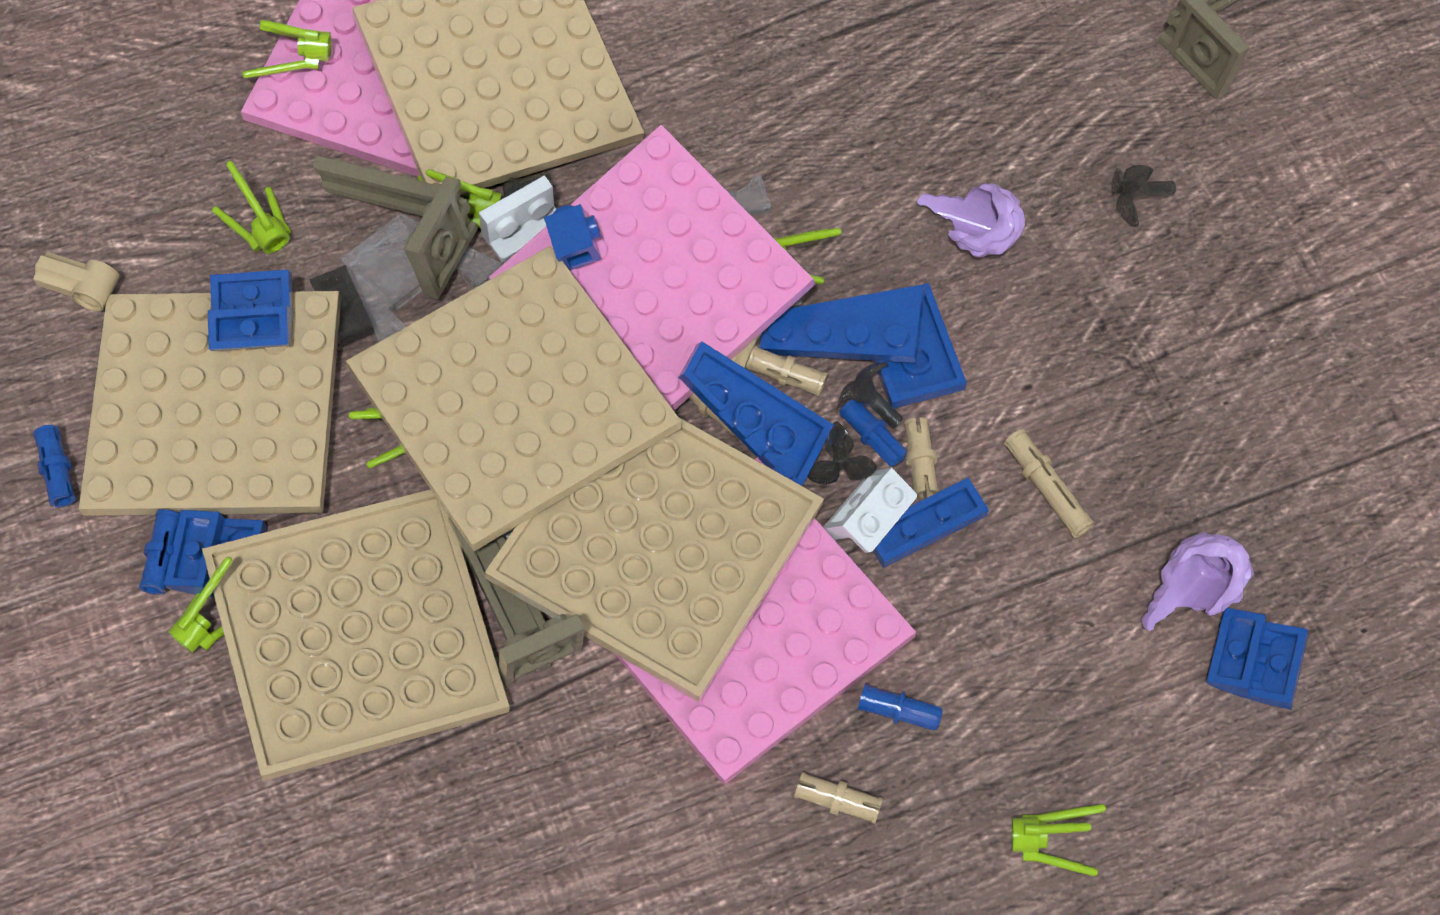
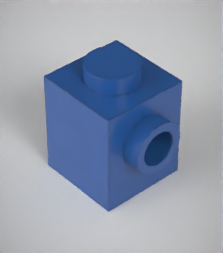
M581 204L562 206L556 209L553 214L544 217L558 262L563 261L569 271L602 260L596 242L597 238L602 237L598 222L594 215L587 216Z

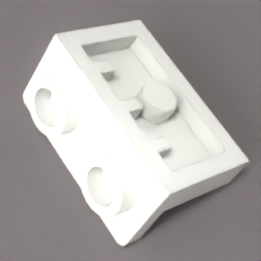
M545 175L479 212L482 237L501 262L509 260L546 227L544 217L553 214L556 210L553 186Z
M892 467L871 471L823 528L834 540L850 538L865 553L872 552L914 502L917 494Z

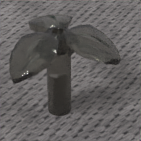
M1135 165L1125 170L1124 176L1120 168H1115L1111 182L1112 195H1120L1116 204L1118 212L1123 220L1132 227L1139 226L1137 210L1133 203L1136 197L1173 196L1176 192L1174 181L1147 182L1153 173V168L1148 166Z
M875 363L859 371L856 379L849 381L843 388L838 398L837 410L840 412L846 401L851 398L856 402L868 404L892 429L897 427L903 420V417L875 390L872 380L875 373L889 366L888 363Z
M836 421L833 423L834 426L825 441V450L833 460H820L816 462L808 474V479L818 484H832L837 482L840 470H845L851 481L862 480L875 473L877 465L871 458L864 455L849 458L848 455L854 447L852 438L844 426Z

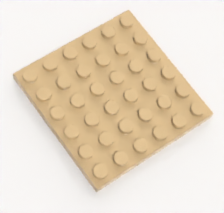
M376 0L353 7V18L422 182L442 184L439 180L426 175V170L431 169L474 186L486 188L643 140V128L584 0ZM461 189L458 190L459 195L469 193Z
M552 246L543 249L346 360L349 371L473 552L681 429L680 418L563 261L558 262Z
M339 291L292 292L290 346L219 351L209 350L208 310H211V293L110 294L105 307L79 510L83 516L156 515L157 510L161 509L172 510L179 514L181 510L214 511L221 514L323 513L342 301Z
M680 418L681 429L516 526L486 569L485 579L552 618L561 614H565L567 618L578 614L585 627V637L699 702L822 507L824 498Z
M431 489L202 549L209 578L212 577L226 557L232 558L231 565L213 590L262 781L509 712V703L460 543L448 521L449 515Z

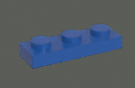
M968 477L910 506L876 546L873 553L882 568H885L986 517L989 509Z

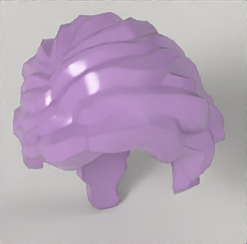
M993 183L972 187L965 198L959 196L949 197L945 194L935 196L925 193L917 200L920 206L926 205L934 213L950 219L953 222L954 231L949 230L948 236L956 242L961 250L970 251L975 257L980 258L988 254H1002L1014 245L1022 235L1025 227L1024 212L1020 207L1019 199L1009 190H1004L999 185Z
M1205 532L1198 533L1181 541V544L1170 554L1168 563L1161 570L1163 584L1155 591L1154 600L1150 602L1148 612L1142 617L1143 627L1148 631L1153 630L1154 625L1175 611L1176 607H1189L1195 611L1205 610L1207 615L1211 616L1224 611L1232 603L1240 602L1243 598L1244 587L1254 575L1249 555L1245 548L1229 536L1211 535Z

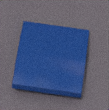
M289 270L210 275L211 310H208L210 351L290 346L292 273Z
M181 510L173 547L175 548L173 555H170L164 586L172 590L194 595L201 593L210 580L202 549L265 533L268 530V526L263 520L226 519L220 512ZM212 592L209 597L215 598L214 593Z
M1226 608L1207 684L1246 699L1292 710L1309 637L1308 629L1267 622L1265 614Z

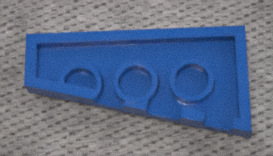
M917 285L789 308L762 332L760 348L781 356L916 363L925 295L924 286Z
M703 341L696 344L678 378L764 465L802 486L834 424Z

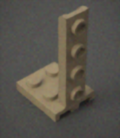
M1179 0L1176 9L1170 12L1166 22L1169 25L1166 32L1160 35L1158 41L1217 100L1227 94L1250 48L1217 14V12L1237 0Z
M316 156L313 161V167L320 174L322 186L326 192L423 216L414 233L408 236L404 250L424 296L439 299L478 229L477 223L471 222L468 218V213L471 210L468 200L460 198L458 193L461 186L460 180L445 177L442 184H430L414 180L407 175L398 176L382 172L375 167H362L350 164L339 158L329 159Z
M449 517L448 521L506 639L504 642L505 647L500 649L499 674L505 687L512 685L515 679L533 671L538 673L551 667L552 662L565 656L580 654L585 627L578 614L569 618L565 614H561L545 622L539 609L485 579L486 569L506 542L504 536H499L473 552Z

